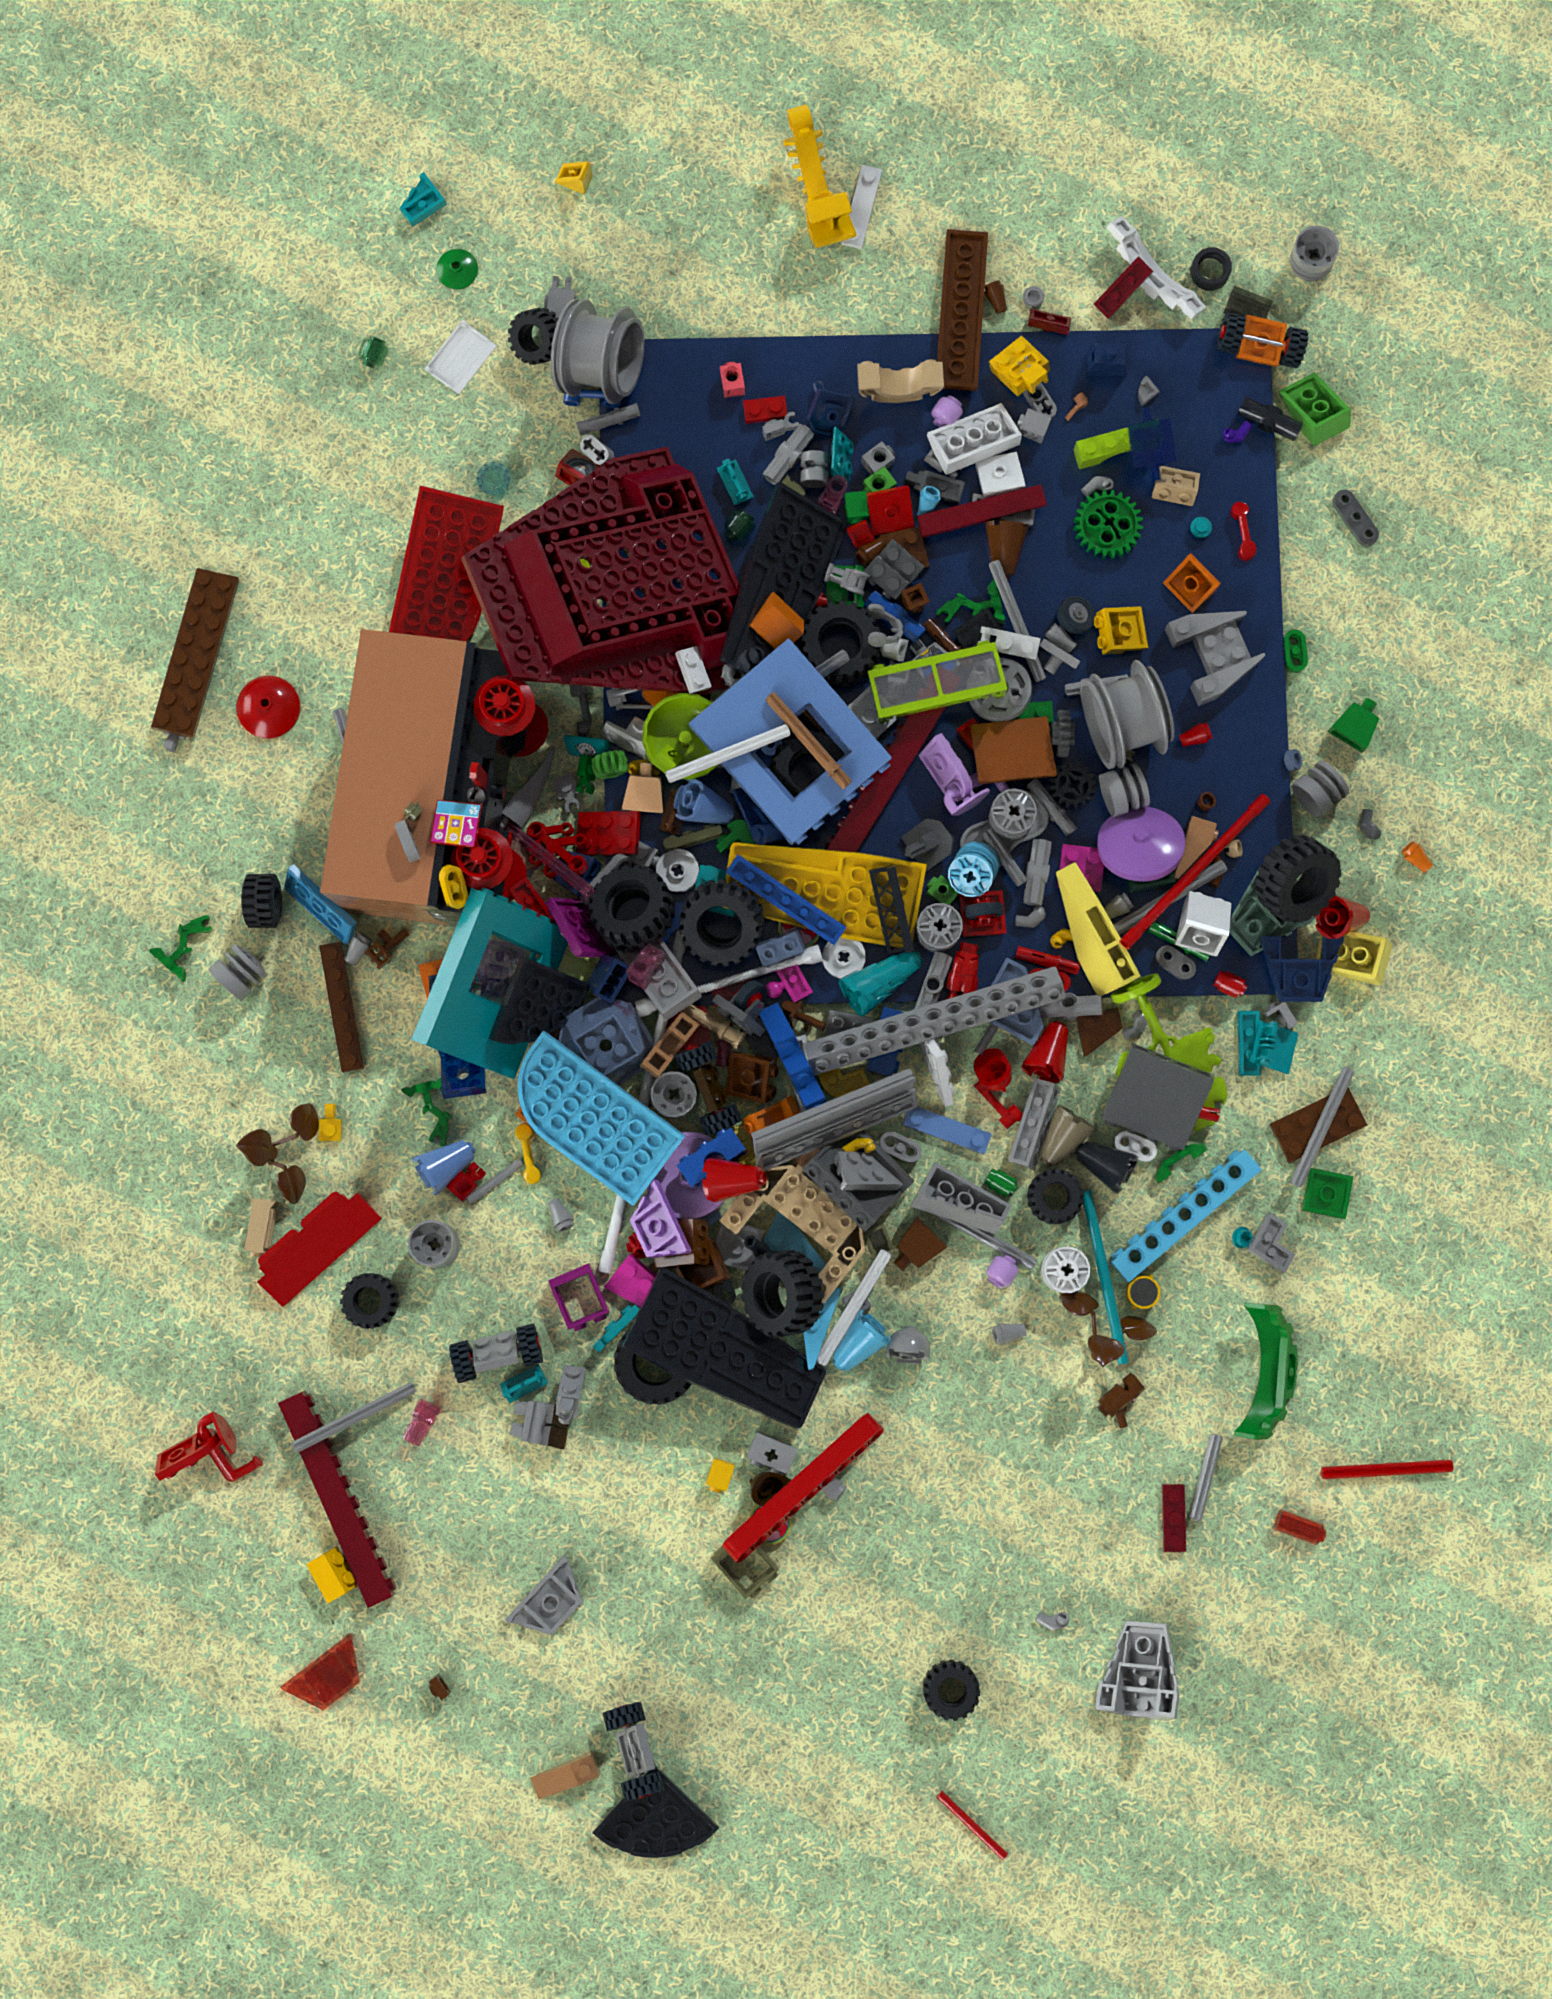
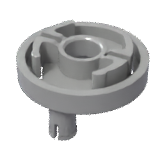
M999 658L1001 666H1006L1002 667L1008 689L1005 696L995 698L990 694L989 698H982L984 701L981 699L969 701L974 712L983 719L991 722L1009 721L1022 714L1029 705L1032 696L1031 680L1025 668L1014 660ZM993 659L975 664L976 667H973V672L967 683V689L998 683Z

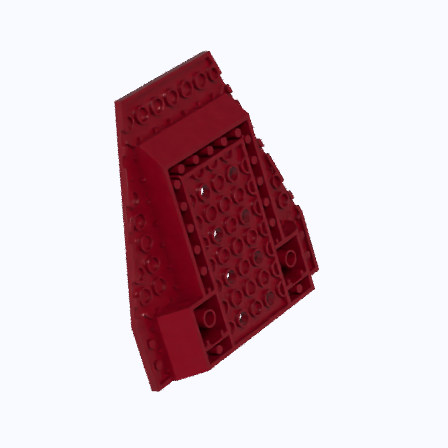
M668 446L612 458L588 476L581 478L558 493L554 498L546 501L542 506L532 510L509 525L508 528L502 532L500 531L485 543L483 542L462 557V562L510 680L689 694L675 653L697 646L712 687L693 694L707 695L731 688L725 685V680L721 677L723 674L722 668L725 664L721 663L720 655L739 594L740 585L694 474L679 464L674 463ZM693 533L700 535L702 540L697 541L693 537ZM656 542L662 543L665 546V550L659 549ZM618 551L626 552L628 558H622ZM580 559L588 561L590 567H584ZM709 572L715 573L718 580L712 579ZM672 581L680 583L681 589L675 588ZM635 590L641 591L644 598L637 597ZM597 599L603 600L606 603V607H600L597 604ZM735 673L733 679L740 678L741 673Z

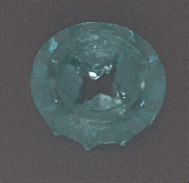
M489 462L479 469L477 484L485 494L495 496L503 494L509 488L511 477L508 469L503 464ZM493 471L496 477L500 478V480L496 481L495 486L488 480L492 478Z

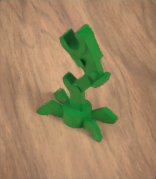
M992 580L987 588V593L990 595L991 600L975 603L966 599L965 595L957 593L955 599L949 600L936 613L938 617L942 613H947L948 617L945 619V623L948 624L961 606L974 610L972 616L988 607V609L993 608L995 612L994 618L997 623L1005 625V616L1002 614V604L995 580Z
M208 915L190 920V923L184 926L179 924V947L170 957L166 956L161 948L149 949V952L155 958H158L182 982L186 981V970L183 967H178L175 962L183 954L193 951L192 948L187 947L189 934L213 931L211 926L203 927V923L210 920Z
M439 1078L437 1082L428 1081L413 1085L411 1088H402L401 1091L409 1097H413L416 1093H422L425 1103L422 1114L424 1115L429 1111L439 1119L430 1135L429 1142H433L435 1136H440L442 1139L440 1146H444L449 1132L448 1121L452 1118V1115L447 1111L442 1112L433 1105L430 1090H433V1088L441 1089L446 1079Z

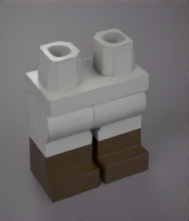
M534 1400L515 1402L514 1414L524 1415L525 1419L524 1424L512 1422L510 1435L521 1438V1441L565 1449L569 1428L547 1425L551 1423L569 1427V1424L560 1423L559 1415H556V1403Z

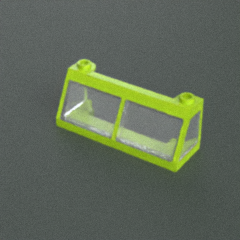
M989 640L978 642L975 647L884 667V664L871 667L872 670L868 671L879 724L890 722L889 720L893 719L894 715L898 719L909 714L981 698L987 699L990 694L995 698L1003 697L1007 692L995 642L990 643Z

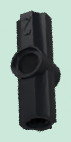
M1245 397L1237 415L1256 423L1260 430L1267 433L1275 432L1292 441L1296 440L1303 425L1302 422L1284 415L1283 411L1277 406H1265L1248 397Z

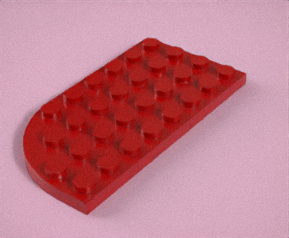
M420 485L389 632L467 641L478 624L482 609L462 562V557L499 533L504 506Z

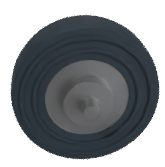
M1080 596L1067 597L1060 603L1057 609V618L1060 625L1071 634H1082L1089 630L1094 623L1095 614L1091 604Z

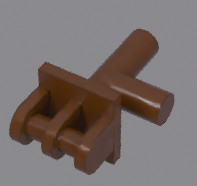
M382 929L377 935L385 945L382 947L375 941L365 951V956H369L371 958L370 961L377 964L378 970L391 962V956L388 953L409 936L405 929L393 938Z
M801 1000L797 1004L791 1001L783 1002V1013L787 1021L790 1022L792 1029L798 1020L803 1022L804 1031L810 1032L812 1027L824 1031L826 1028V1023L803 1013V1002Z

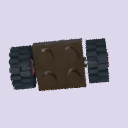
M711 1041L693 1046L674 1055L680 1072L692 1068L697 1069L693 1073L709 1111L707 1115L699 1118L706 1135L729 1128L742 1121L736 1104L720 1108L727 1103V1093L724 1087L720 1086L717 1068L712 1066L711 1062L707 1063L717 1058Z

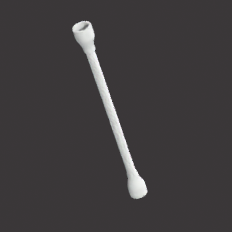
M815 945L806 948L803 953L791 957V959L781 960L775 964L749 970L746 973L743 972V974L732 975V977H727V979H719V981L716 980L711 982V984L706 983V985L703 984V986L700 985L697 988L701 994H704V992L707 993V991L717 990L720 987L723 988V986L726 987L736 984V982L739 983V981L749 980L752 977L755 978V976H762L763 974H768V972L771 973L784 969V967L787 968L795 964H815L822 962L823 959L819 946ZM650 998L635 1001L640 1018L650 1015L657 1010Z

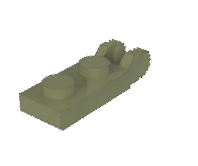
M709 824L698 832H695V830L686 831L679 838L671 835L663 840V846L667 852L674 849H685L720 838L723 835L720 825Z

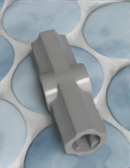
M799 424L787 442L784 441L775 453V458L763 473V477L769 483L776 485V483L781 482L790 468L793 469L801 459V453L815 435L810 428Z
M1033 839L1030 861L1027 863L1025 873L1024 904L1042 906L1044 888L1048 881L1050 865H1048L1052 843L1050 841Z
M934 952L914 1009L937 1003L953 957L942 952ZM929 980L937 981L938 989L930 990L927 987V982Z
M1065 993V999L1038 1007L1041 1018L1062 1017L1068 1021L1074 1020L1078 1016L1102 1015L1103 1013L1101 995L1076 996L1073 993Z

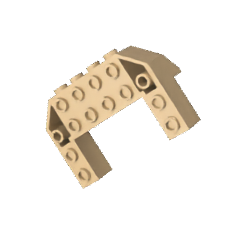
M793 1164L775 1166L765 1171L767 1182L763 1185V1188L739 1195L720 1219V1222L737 1235L764 1200L833 1254L820 1271V1274H818L819 1278L823 1281L822 1291H824V1298L822 1303L824 1304L865 1252L863 1230L802 1170L803 1167L799 1164L796 1167Z

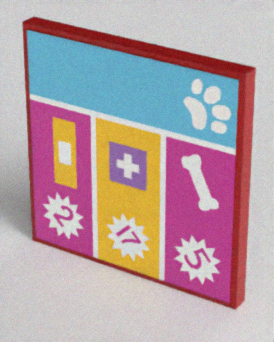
M437 800L430 843L475 848L482 804Z

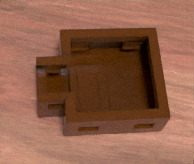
M709 1237L708 1264L674 1266L678 1276L705 1291L730 1279L715 1239Z

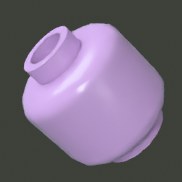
M952 396L940 398L931 411L935 419L933 421L934 424L940 428L958 421L963 414L961 402Z
M1006 1254L1004 1257L995 1256L986 1270L987 1280L1001 1289L1003 1286L1009 1287L1019 1272L1018 1267L1015 1265L1016 1260Z

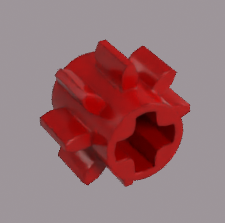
M633 1233L628 1237L629 1243H626L627 1252H631L636 1258H645L646 1255L637 1235Z

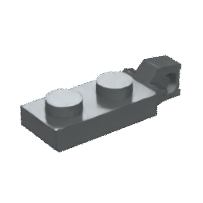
M926 470L924 472L919 471L918 474L907 472L904 482L914 486L913 490L919 493L926 486L935 487L940 491V499L958 505L965 486L963 481Z

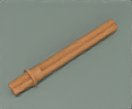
M775 692L768 695L766 702L828 772L827 776H831L842 789L848 787L852 781L841 769L842 765L836 763Z

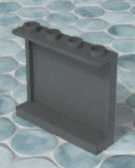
M1131 1042L1128 1056L1105 1110L1102 1111V1119H1105L1104 1122L1111 1126L1120 1125L1125 1127V1130L1131 1134H1137L1138 1132L1145 1135V1138L1149 1141H1160L1172 1150L1177 1151L1181 1149L1184 1151L1214 1082V1075Z
M862 1130L826 1145L802 1170L865 1232L914 1180L873 1140L876 1148L869 1154L899 1179L903 1185L899 1190H841L840 1184L843 1180L842 1177L837 1175L834 1156L838 1151H843L842 1147L857 1138H871ZM861 1148L860 1150H858V1151H856V1152H865V1151H864L863 1148Z

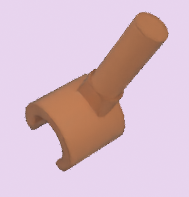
M1083 392L1074 398L1077 405L1066 415L1065 419L1067 421L1079 409L1086 407L1088 399Z

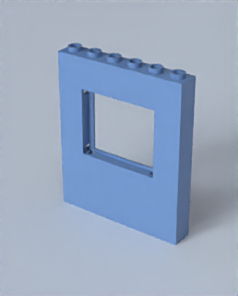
M788 638L689 723V727L711 753H714L785 725L783 720L766 702L767 696L773 692L782 699L796 717L807 709L845 754L836 762L838 765H842L841 769L852 781L845 789H842L831 776L828 777V772L825 771L794 798L757 756L755 752L760 748L721 763L791 845L795 842L799 845L808 837L806 832L811 828L814 830L818 829L824 823L823 818L827 814L833 816L841 809L839 806L844 800L849 802L858 794L855 790L861 785L864 788L874 780L872 776L876 772L883 773L891 765L888 762L892 757Z

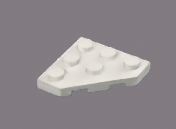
M937 1038L919 1043L925 1055L924 1059L930 1074L932 1073L936 1084L935 1088L945 1107L953 1105L952 1095L955 1092L951 1082H949L951 1073L946 1066L948 1057L945 1050H940Z

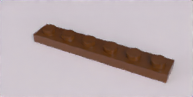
M342 942L319 945L341 1072L345 1073L364 1069Z

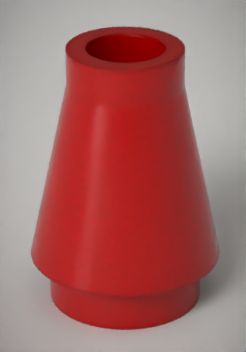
M1199 723L1179 735L1183 747L1208 743V740L1213 739L1207 723Z

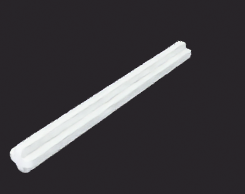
M786 724L668 770L666 777L672 783L788 737L790 735L789 727Z
M881 1249L822 1346L817 1359L819 1364L824 1366L828 1364L854 1317L861 1309L891 1259L892 1255L886 1250Z

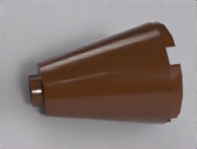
M986 521L985 527L991 562L999 560L1007 580H1010V576L1015 575L1028 531V524L1015 521H1000L998 524H994V521Z

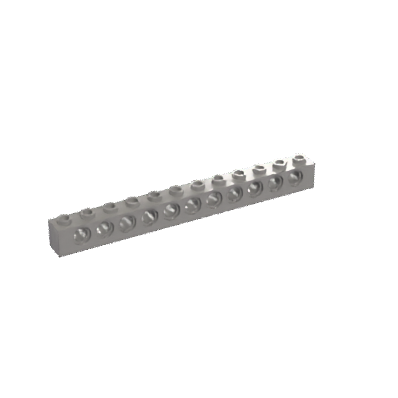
M1054 966L804 1043L812 1072L814 1075H818L1065 999L1064 987L1059 973Z

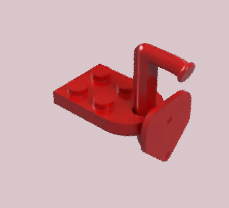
M213 1411L199 1420L196 1434L158 1454L155 1475L159 1481L165 1478L170 1479L178 1471L185 1467L190 1468L194 1466L198 1460L209 1454L227 1481L233 1482L253 1472L259 1466H263V1462L259 1457L253 1456L250 1462L237 1469L235 1468L221 1445H224L227 1451L233 1455L236 1453V1436L226 1419ZM214 1423L216 1431L212 1428L208 1429L206 1426Z

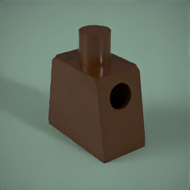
M917 1217L896 1246L902 1254L894 1261V1264L902 1271L911 1262L917 1268H920L946 1249L947 1246Z

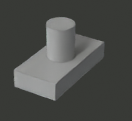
M1043 639L1039 645L1040 648L1051 654L1044 669L1053 675L1062 662L1075 670L1080 664L1078 659L1046 639Z

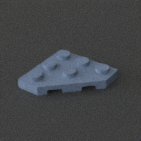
M1006 957L992 985L1028 975L1027 969ZM1038 1007L990 1021L995 1026L1033 1046L1044 1028Z

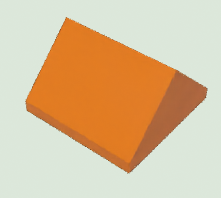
M1191 553L1163 582L1192 613L1207 601L1221 584Z
M774 592L770 594L749 625L774 649L778 648L788 638L794 643L804 634V620Z

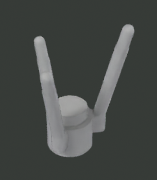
M621 688L606 690L610 707L616 706L617 710L653 708L652 705L623 704V702L627 701L626 694L638 690H624Z

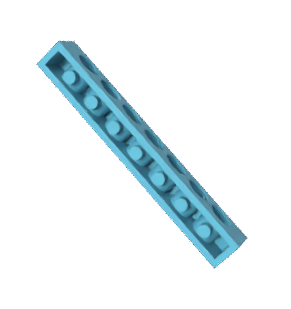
M1237 1149L1227 1157L1229 1161L1223 1166L1218 1164L1210 1171L1212 1175L1207 1180L1204 1177L1194 1185L1196 1188L1190 1194L1185 1192L1177 1199L1179 1203L1174 1208L1171 1205L1161 1212L1163 1216L1157 1222L1155 1220L1149 1222L1144 1227L1146 1231L1142 1235L1135 1234L1127 1241L1130 1244L1124 1250L1119 1248L1111 1255L1113 1259L1109 1263L1125 1282L1133 1280L1262 1170L1245 1149L1240 1152ZM1231 1166L1236 1167L1238 1170L1236 1178H1232L1229 1175V1168ZM1215 1180H1218L1222 1185L1220 1192H1215L1212 1188V1183ZM1198 1194L1205 1197V1204L1202 1207L1198 1206L1195 1201ZM1182 1208L1189 1212V1217L1185 1221L1179 1217V1211ZM1165 1222L1172 1225V1232L1169 1235L1165 1234L1162 1230ZM1149 1236L1156 1240V1245L1152 1249L1148 1248L1145 1243ZM1132 1250L1139 1253V1260L1136 1263L1131 1262L1129 1259V1253Z

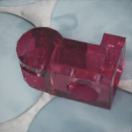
M652 944L646 945L626 970L629 981L646 990L650 984V978L663 964L666 953Z

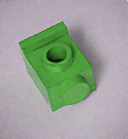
M942 875L938 879L934 876L926 885L929 888L926 894L936 903L951 905L959 895L950 882ZM943 886L946 888V892L940 893L938 888Z

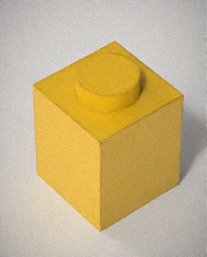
M714 1457L706 1485L710 1486L709 1490L720 1494L722 1490L727 1492L735 1464Z

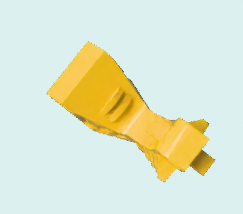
M807 104L787 109L789 127L794 137L782 141L784 146H796V149L788 151L787 155L788 157H798L799 160L798 163L791 165L792 169H801L802 176L797 177L798 182L804 181L805 189L802 190L803 195H808V200L805 203L807 232L814 247L817 249L855 238L856 231L849 216L852 213L847 193H831L825 181L824 175L826 170L822 169L821 165L825 157L824 155L819 156L818 152L824 146L822 142H816V139L823 135L822 129L814 131L812 116Z

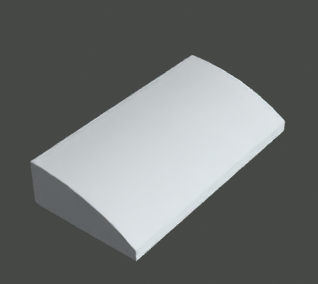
M1002 403L960 419L954 424H948L927 433V437L941 468L947 475L1020 445L1022 434Z

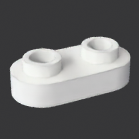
M1124 1131L1118 1133L1114 1138V1147L1116 1149L1139 1156L1137 1160L1148 1162L1154 1159L1157 1154L1155 1144L1138 1135ZM1123 1138H1126L1128 1140V1145L1126 1147L1121 1145V1140ZM1142 1147L1148 1148L1149 1152L1147 1155L1141 1153Z

